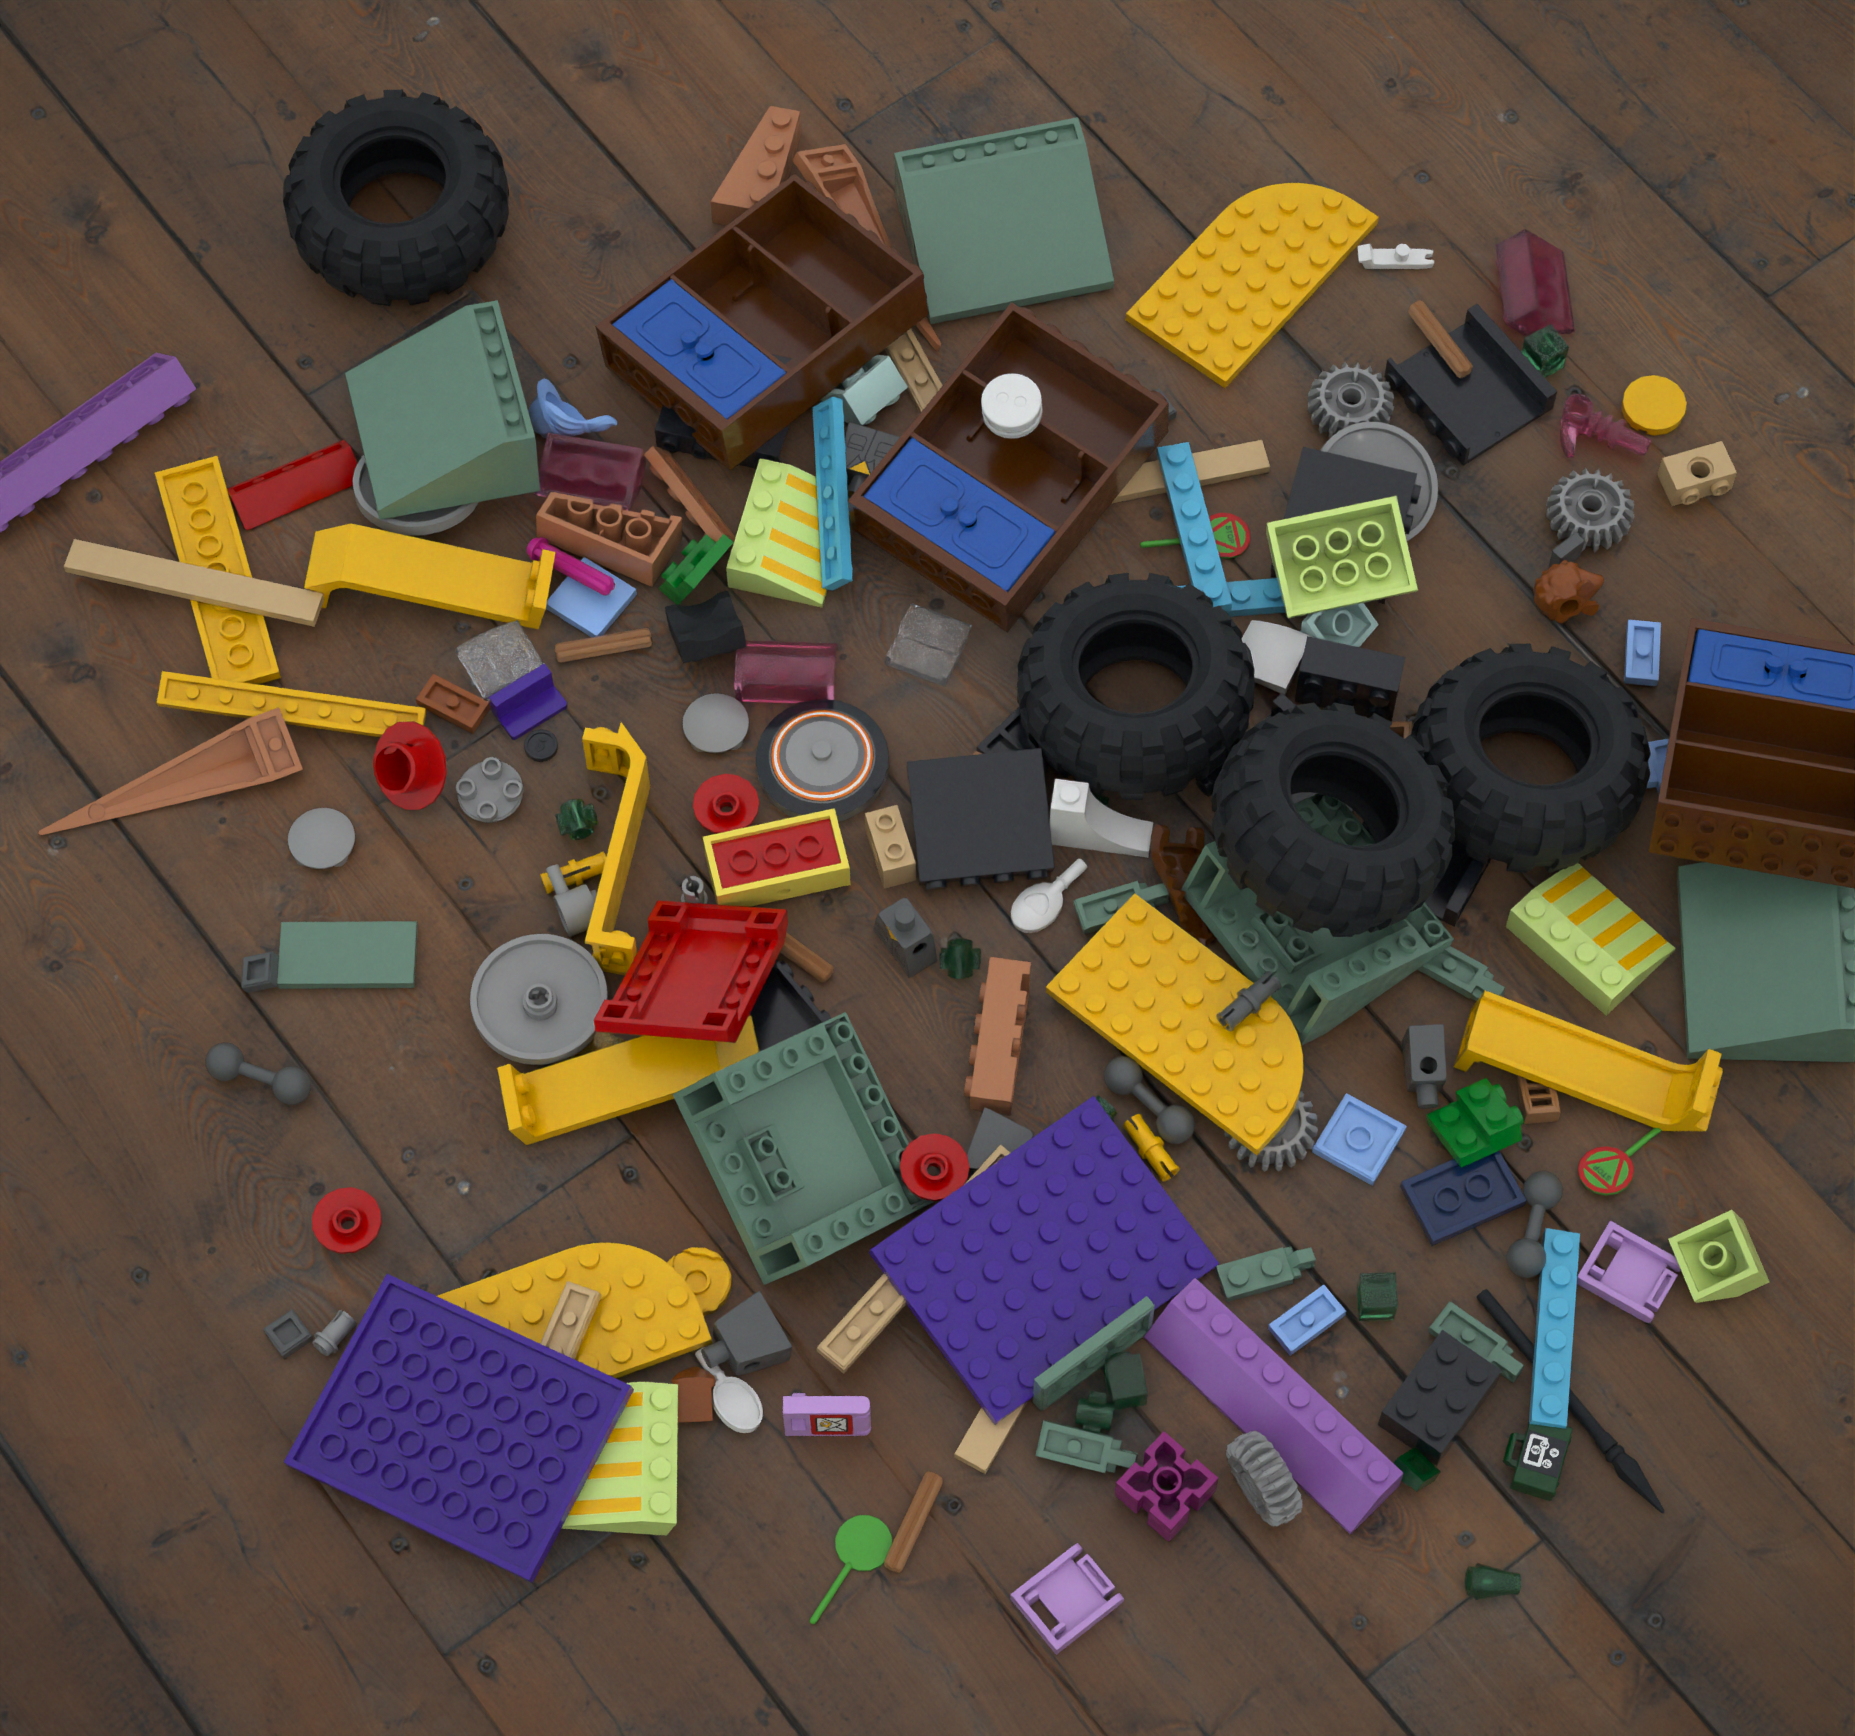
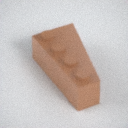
M774 106L768 108L710 201L712 223L728 225L789 178L801 136L800 111Z
M556 492L550 493L536 514L537 538L544 537L554 546L580 557H586L594 563L653 587L682 541V517L671 515L670 519L655 516L653 511L642 509L641 513L623 510L622 505L610 503V506L593 504L592 499Z
M990 957L986 983H981L979 1003H983L982 1014H976L974 1034H979L978 1044L971 1045L969 1065H974L973 1077H966L964 1096L970 1097V1110L983 1111L985 1107L999 1114L1011 1115L1030 992L1031 962Z

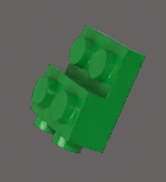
M706 534L699 542L693 538L681 552L685 557L679 565L673 561L661 575L665 581L658 589L675 604L679 605L734 542L725 534L717 542Z
M1487 1078L1456 1091L1457 1101L1426 1114L1427 1124L1461 1168L1522 1141L1521 1125L1524 1124V1119L1516 1105L1509 1107L1506 1104L1505 1092L1500 1084L1491 1085Z

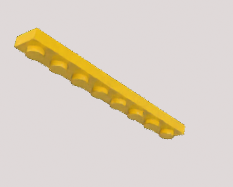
M162 671L157 697V705L161 707L246 719L279 707L285 724L381 737L387 728L398 722L415 721L424 726L426 708L165 671Z

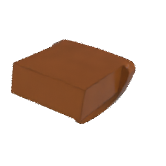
M695 1366L676 1374L672 1378L671 1383L678 1384V1423L713 1421L712 1387L715 1386V1377L709 1371Z

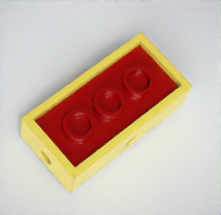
M835 808L703 837L705 858L717 905L751 907L851 885L850 867Z

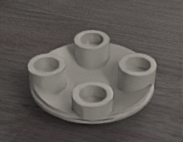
M719 693L704 695L696 699L687 708L683 717L684 734L691 743V747L697 752L721 753L728 750H736L742 746L749 727L748 714L744 706L735 698Z
M494 757L486 758L483 762L470 767L456 784L460 807L469 817L480 822H497L509 817L518 808L523 798L524 788L518 772L512 766Z
M317 808L305 812L293 823L288 835L289 849L295 861L301 866L314 869L344 865L355 843V831L351 821L343 813L330 808Z

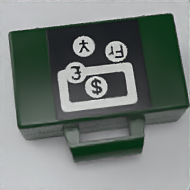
M1529 1421L1525 1434L1511 1433L1503 1458L1505 1465L1515 1469L1510 1489L1552 1501V1498L1556 1495V1488L1559 1486L1558 1481L1568 1445L1571 1443L1573 1429L1568 1426L1564 1429L1530 1424ZM1516 1441L1522 1443L1518 1460L1511 1459Z

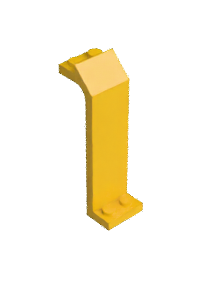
M351 523L315 531L304 588L323 593L324 602L322 608L327 607L332 590L348 588L539 629L546 610L556 552L543 549L539 561L533 560L530 563Z
M621 722L618 733H614L604 727H597L595 729L585 727L582 737L588 770L621 775L627 778L588 926L585 944L592 945V956L596 959L602 971L626 975L637 954L635 937H631L626 932L614 931L650 790V780L646 756Z
M1486 990L1471 1008L1454 1063V1068L1467 1072L1474 1062L1479 1063L1482 1061L1645 1125L1659 1128L1662 1131H1707L1723 1073V1068L1719 1067L1722 1053L1708 1049L1694 1064L1682 1065L1673 1063Z
M748 1016L736 1043L641 1036L526 1074L520 1073L511 1064H507L497 1069L509 1131L525 1145H529L674 1099V1093L758 1053L759 1048L752 1017Z

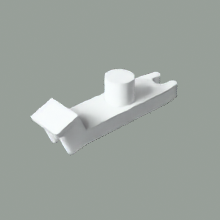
M1370 243L1358 246L1359 263H1362L1365 269H1428L1434 265V260L1426 259L1432 258L1433 250L1410 249L1406 244H1399L1396 249H1373Z

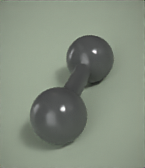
M222 1042L214 1045L208 1051L205 1058L206 1069L213 1078L220 1081H230L239 1075H243L271 1085L275 1097L287 1105H296L303 1102L311 1091L310 1077L303 1069L296 1066H287L276 1073L244 1061L242 1051L232 1043Z
M1119 1056L1112 1059L1104 1070L1106 1086L1112 1092L1119 1095L1132 1093L1157 1116L1156 1128L1163 1140L1171 1144H1180L1187 1141L1195 1130L1193 1114L1181 1105H1170L1167 1107L1141 1083L1143 1078L1142 1069L1135 1060L1127 1056Z
M1549 1171L1534 1172L1524 1183L1523 1194L1532 1208L1524 1238L1512 1243L1506 1255L1509 1269L1519 1277H1534L1542 1271L1546 1264V1252L1538 1242L1545 1210L1555 1207L1563 1195V1186L1560 1179Z

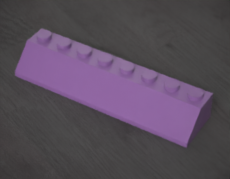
M161 353L153 354L0 461V533L9 526L8 521L15 516L22 517L35 508L34 503L42 497L49 498L61 490L60 485L69 478L71 480L77 479L86 473V466L93 461L100 462L113 453L112 448L120 442L124 444L139 435L137 430L146 424L153 425L165 416L163 412L171 406L178 407L190 399L189 394L196 390V387L177 358Z
M1196 1278L1170 1301L1144 1336V1340L1242 1433L1257 1431L1264 1435L1272 1443L1275 1450L1279 1452L1283 1461L1286 1462V1466L1292 1473L1296 1484L1350 1535L1400 1486L1404 1473Z

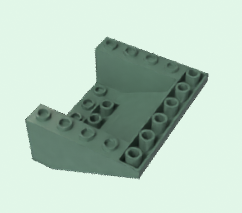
M1078 117L894 153L895 198L913 264H916L924 274L923 280L927 294L930 324L1006 310L1011 302L1021 307L1114 288V278L1087 146Z
M498 300L467 305L345 373L379 520L540 491L535 434Z
M1317 793L1294 804L1302 818L1315 831L1332 841L1351 846L1375 844L1372 836L1347 805L1333 797ZM1215 841L1205 845L1181 888L1182 891H1185V899L1249 980L1255 983L1266 971L1272 973L1270 979L1274 975L1277 977L1282 987L1272 994L1271 997L1277 1001L1291 1019L1301 1046L1328 1033L1450 947L1454 940L1426 903L1422 907L1410 912L1406 919L1372 933L1367 930L1360 935H1353V937H1332L1328 928H1320L1318 931H1314L1313 934L1293 928L1292 918L1276 911L1273 917L1255 905L1257 895L1250 888L1241 890L1238 888L1228 874L1227 857L1219 856Z
M1707 862L1679 866L1677 870L1687 1059H1700L1708 1049L1722 1053L1720 1059L1855 1062V889Z
M846 1012L721 1069L673 1094L763 1285L803 1269L934 1202L921 1199L913 1194L902 1181L899 1167L902 1153L909 1142Z

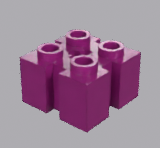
M1163 1431L1145 1451L1144 1466L1141 1467L1135 1462L1116 1482L1115 1496L1135 1514L1141 1508L1148 1512L1147 1524L1165 1540L1170 1542L1188 1522L1189 1506L1198 1511L1214 1494L1217 1488L1218 1477L1197 1459L1192 1465L1188 1464L1184 1460L1185 1449ZM1160 1484L1164 1487L1171 1484L1173 1486L1172 1490H1163L1160 1488Z

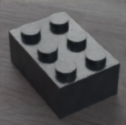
M1307 636L1294 702L1302 704L1315 703L1317 707L1322 708L1332 706L1333 703L1354 706L1355 714L1369 718L1375 713L1392 722L1406 657Z
M1442 1330L1382 1410L1378 1425L1411 1449L1415 1447L1431 1463L1437 1466L1495 1388L1502 1370Z

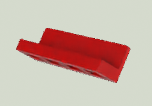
M342 440L227 488L230 501L238 512L243 527L249 530L353 486V475L357 461L351 446L345 440Z

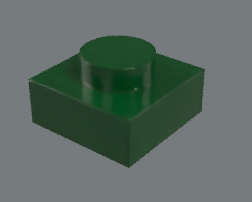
M1415 1447L1399 1456L1394 1462L1404 1473L1401 1481L1407 1486L1412 1487L1416 1492L1434 1482L1441 1473Z

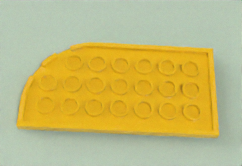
M1282 183L1251 191L1238 198L1222 211L1126 313L1125 321L1223 388H1226L1375 228L1379 217L1344 194L1318 185Z
M1135 893L1046 986V993L1128 1057L1135 1060L1141 1067L1255 1155H1258L1281 1130L1295 1109L1303 1079V1053L1297 1031L1287 1013L1270 996L1261 1004V1010L1256 1014L1251 1013L1233 1031L1226 1030L1228 1024L1223 1027L1216 1015L1237 998V993L1241 989H1248L1253 982Z
M591 1243L576 1246L437 1296L537 1343H541L567 1281L598 1291L602 1295L574 1360L614 1378L625 1376L713 1344L697 1298L680 1273L660 1257L646 1250L625 1244Z

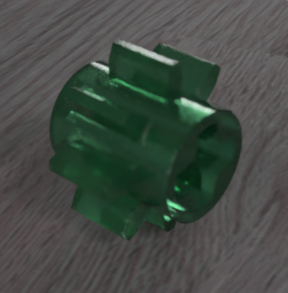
M582 799L566 801L560 806L561 813L555 815L560 834L562 836L569 834L572 840H582L589 837L594 832L593 826L598 825L597 814L593 804L585 806Z
M951 939L947 942V948H941V953H939L940 969H948V976L951 978L965 979L972 977L973 969H980L981 949L973 948V942L970 939Z
M1090 1390L1089 1399L1079 1398L1075 1424L1084 1425L1083 1430L1100 1433L1101 1429L1110 1430L1115 1404L1106 1402L1107 1393Z

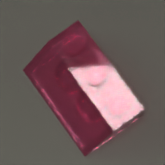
M1526 229L1496 244V265L1499 270L1501 284L1499 289L1503 299V318L1506 325L1525 336L1571 334L1575 332L1564 252Z
M548 433L539 469L540 491L534 492V494L548 497L551 492L592 499L593 504L610 506V503L622 505L623 510L630 511L640 493L647 461L643 449Z
M746 640L747 647L737 649L734 676L736 700L742 702L801 703L815 699L835 700L837 643Z

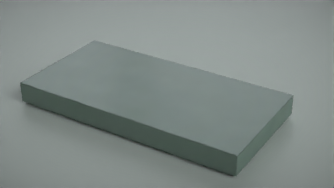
M417 921L281 922L278 988H415Z
M1146 1296L1034 1379L1033 1403L1040 1411H1044L1144 1337L1152 1327L1155 1307L1152 1301Z

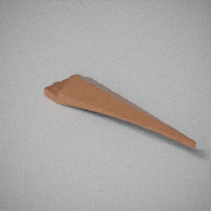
M846 144L796 153L793 159L794 164L804 178L814 185L817 192L825 198H831L839 209L846 214L853 215L862 227L868 231L872 230L889 248L892 247L872 198L862 166ZM924 317L916 326L938 352L941 342L927 317Z
M278 707L244 720L143 776L41 829L38 834L46 835L265 784L299 772L303 768Z

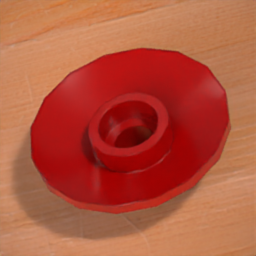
M721 774L712 776L700 785L694 794L693 810L695 818L703 828L718 834L749 827L758 815L760 803L756 789L748 780L738 775ZM726 806L731 807L733 809L730 812L721 811V809Z
M933 1133L921 1135L908 1144L902 1153L899 1168L902 1181L910 1192L921 1199L939 1201L952 1194L967 1182L970 1166L967 1154L958 1142L949 1136ZM932 1166L937 1167L940 1170V1174L931 1176L927 1169Z
M353 1187L338 1188L326 1194L317 1203L312 1215V1230L318 1242L329 1251L340 1254L356 1253L368 1247L377 1237L382 1225L381 1210L376 1200L366 1191ZM346 1221H353L355 1223L351 1229L346 1230L342 1228Z

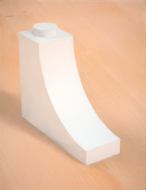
M1055 779L1050 809L1052 845L1149 857L1153 822L1132 818L1106 807L1093 796L1089 783Z

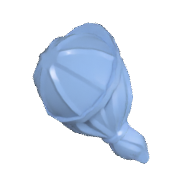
M544 378L538 381V395L530 405L528 412L533 430L542 437L549 440L560 439L563 441L568 437L583 433L602 432L611 426H617V420L609 415L586 420L575 407L561 400L557 390L549 380Z

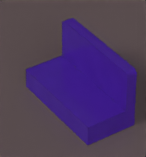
M545 663L489 697L493 715L512 740L518 739L567 708V702L554 686L552 673Z

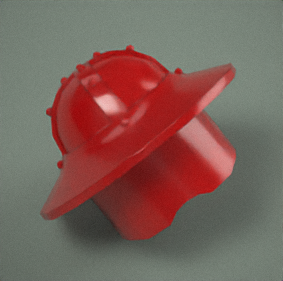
M415 721L398 722L387 728L378 740L373 756V768L377 783L386 797L393 804L405 810H421L434 803L443 791L447 776L446 756L439 739L428 727Z

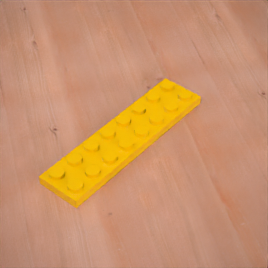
M218 456L155 472L179 562L252 578ZM190 600L212 678L250 684H261L281 678L263 615Z

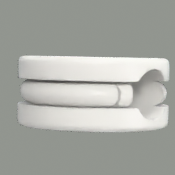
M1012 373L998 376L985 387L982 394L983 419L986 426L994 434L1010 439L1020 438L1031 433L1040 423L1043 412L1041 393L1037 385L1028 377Z

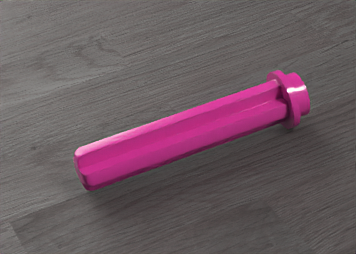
M533 538L529 542L527 554L532 561H539L543 549L556 552L553 568L602 595L607 596L611 593V590H614L615 583L612 577L549 544L546 538Z

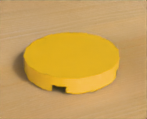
M1651 375L1640 377L1631 382L1624 392L1621 409L1625 420L1632 428L1637 431L1639 429L1647 431L1646 434L1655 436L1667 434L1679 426L1684 418L1687 402L1684 392L1676 383L1666 377Z
M691 1247L683 1250L676 1257L674 1255L667 1262L689 1284L697 1298L703 1316L715 1313L726 1303L731 1293L732 1277L727 1264L718 1253L707 1248Z

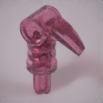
M1575 394L1566 399L1560 420V443L1567 458H1574L1576 436L1583 433L1590 438L1595 434L1598 435L1597 441L1603 442L1605 439L1609 440L1608 448L1612 450L1619 445L1640 456H1644L1648 452L1651 440L1626 428L1627 420L1620 419L1615 423L1613 422L1614 416L1608 415L1606 418L1602 417L1604 411L1599 410L1597 413H1594L1592 401L1584 395Z

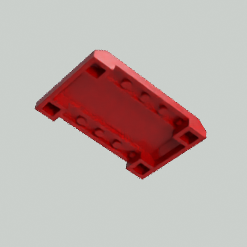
M658 900L647 919L649 932L612 1000L604 999L594 1018L595 1031L736 1043L785 943L788 925L787 910Z

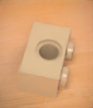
M1720 441L1662 458L1657 475L1671 506L1682 503L1689 505L1709 495L1720 496L1732 489L1737 472L1723 442ZM1694 475H1700V476H1702L1703 478H1698V477H1695Z
M898 805L865 813V830L883 888L916 881V862Z

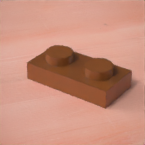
M435 674L431 676L416 698L418 706L426 708L427 711L472 734L490 710V703Z

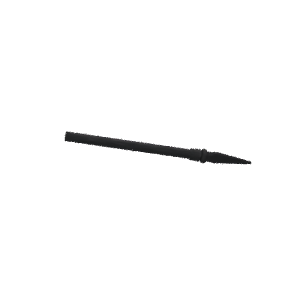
M1488 1289L1483 1290L1476 1298L1533 1365V1343ZM1569 1389L1568 1409L1595 1440V1444L1603 1455L1606 1454V1460L1613 1464L1618 1477L1658 1511L1664 1513V1508L1647 1481L1638 1462L1625 1453L1622 1445H1617L1618 1442L1602 1428L1572 1390Z

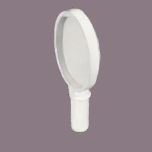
M1078 858L1060 876H1057L1053 883L1042 882L1025 889L1012 905L1011 921L1014 927L1024 933H1034L1051 925L1062 909V891L1068 889V886L1087 869L1085 862Z
M699 1349L695 1356L702 1367L715 1377L712 1403L718 1417L724 1424L736 1432L750 1433L756 1430L763 1417L762 1404L756 1392L743 1380L732 1376L726 1377L719 1365L710 1369L704 1361L701 1349Z

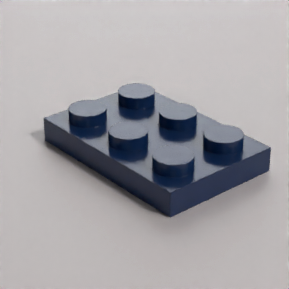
M1500 1151L1462 1168L1455 1159H1452L1408 1178L1400 1184V1188L1431 1246L1525 1206L1527 1201Z

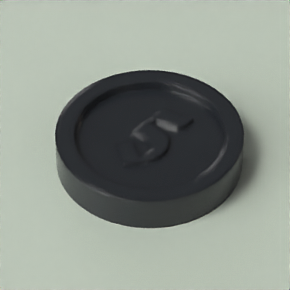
M540 729L531 732L526 737L524 747L530 759L537 762H545L555 756L558 750V743L553 733Z

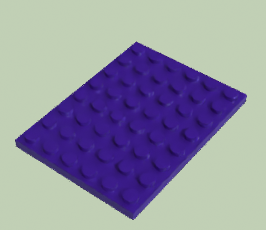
M1094 1096L869 1251L871 1257L882 1272L886 1274L898 1294L904 1297L906 1305L994 1425L1034 1397V1379L1143 1298L1147 1296L1155 1305L1154 1311H1156L1178 1295L1194 1278L1197 1280L1201 1279L1219 1265V1262Z
M386 1274L283 1463L294 1470L533 1583L634 1389L625 1382Z

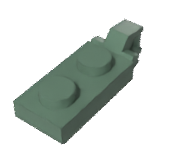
M1138 881L1075 899L1073 906L1083 934L1100 930L1134 893L1154 908L1168 903L1169 893L1164 883L1147 887L1146 883L1139 884Z
M1451 946L1417 969L1475 1001L1479 999L1485 990L1501 997L1504 996L1505 987L1493 981L1494 975L1488 971L1487 966Z
M1281 1247L1217 1265L1215 1271L1225 1300L1230 1302L1293 1284L1295 1279L1301 1277L1300 1271L1315 1267L1316 1258L1312 1247L1294 1252L1292 1247H1285L1284 1249Z
M1450 1301L1429 1327L1428 1332L1436 1338L1444 1330L1502 1370L1500 1375L1513 1383L1522 1373L1524 1365L1511 1356L1513 1350L1507 1345L1508 1341Z
M1044 1419L1035 1456L1102 1473L1106 1471L1115 1473L1116 1465L1130 1468L1137 1462L1138 1453L1122 1449V1440L1114 1439L1113 1436Z

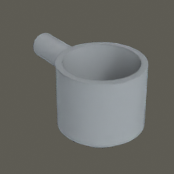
M556 864L548 867L546 871L556 893L553 896L554 902L568 936L571 937L587 931L597 896L596 890L589 891L586 884L569 890L559 865Z

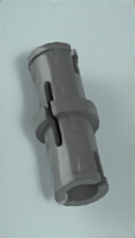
M1266 971L1248 989H1241L1237 993V998L1216 1015L1220 1024L1223 1027L1228 1024L1226 1030L1231 1032L1251 1013L1256 1014L1261 1010V1004L1282 987L1275 975L1270 979L1272 973Z

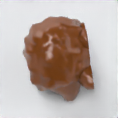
M1564 560L1560 564L1551 565L1548 570L1542 572L1540 578L1535 580L1533 588L1534 603L1540 609L1542 615L1548 616L1551 621L1555 620L1558 623H1564L1573 616L1580 615L1581 612L1593 616L1598 611L1599 604L1590 599L1600 590L1604 583V578L1602 575L1580 568L1575 562Z

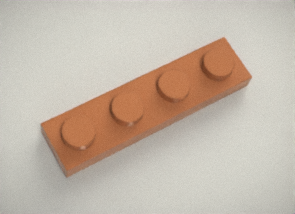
M652 446L644 454L651 463L649 468L656 477L667 483L669 486L667 491L670 496L677 502H682L687 509L685 514L689 520L697 526L700 525L705 534L715 542L723 534L734 542L735 535L672 455L666 450ZM733 544L728 548L729 551H732Z

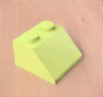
M1733 1210L1668 1239L1693 1300L1696 1303L1738 1297L1769 1283L1746 1225Z

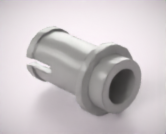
M690 876L691 883L689 884L686 878L682 882L683 894L681 902L707 904L708 897L707 893L703 890V881L696 876Z
M339 1310L322 1332L314 1334L316 1339L312 1344L325 1356L336 1353L338 1351V1344L357 1323L348 1313Z

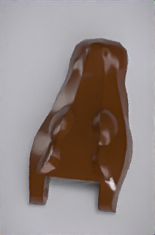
M1156 824L1151 834V857L1155 869L1169 893L1178 917L1179 927L1206 946L1215 940L1216 937L1185 899V891L1181 890L1205 847L1204 830L1201 827H1190L1186 832L1185 843L1169 842V827Z

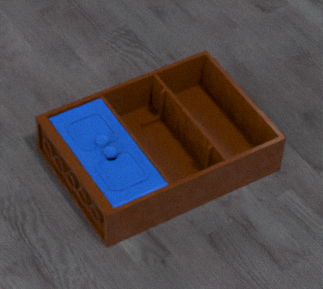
M793 174L595 327L605 366L658 411L661 412L663 405L668 409L672 408L685 424L696 430L692 434L696 442L731 471L928 315L927 294L923 280L924 274L916 264H910L903 259L897 249L894 247L889 248L880 240L875 232L866 230L853 215L844 213L831 198H825L817 192L812 183L803 181L796 174ZM772 354L792 359L784 365Z
M1011 302L848 500L852 530L1008 633L1167 435L1169 403L1161 393L1155 390L1149 391L1143 387L1133 375L1128 373L1124 375L1115 369L1113 364L1106 358L1096 357L1081 342L1077 340L1071 341L1062 335V332L1053 324L1048 323L1046 325L1037 319L1035 314L1028 308H1020ZM1011 373L1026 376L1037 385L1041 393L1043 409L1042 418L1038 426L1028 435L1014 439L994 434L984 422L981 398L985 387L996 377Z
M1691 618L1649 847L1650 853L1855 889V645Z

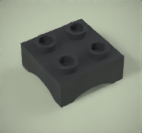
M728 591L717 593L711 599L700 604L690 606L674 604L665 607L668 627L683 664L691 661H701L704 658L722 653H732L737 649L747 647L743 624L736 614Z

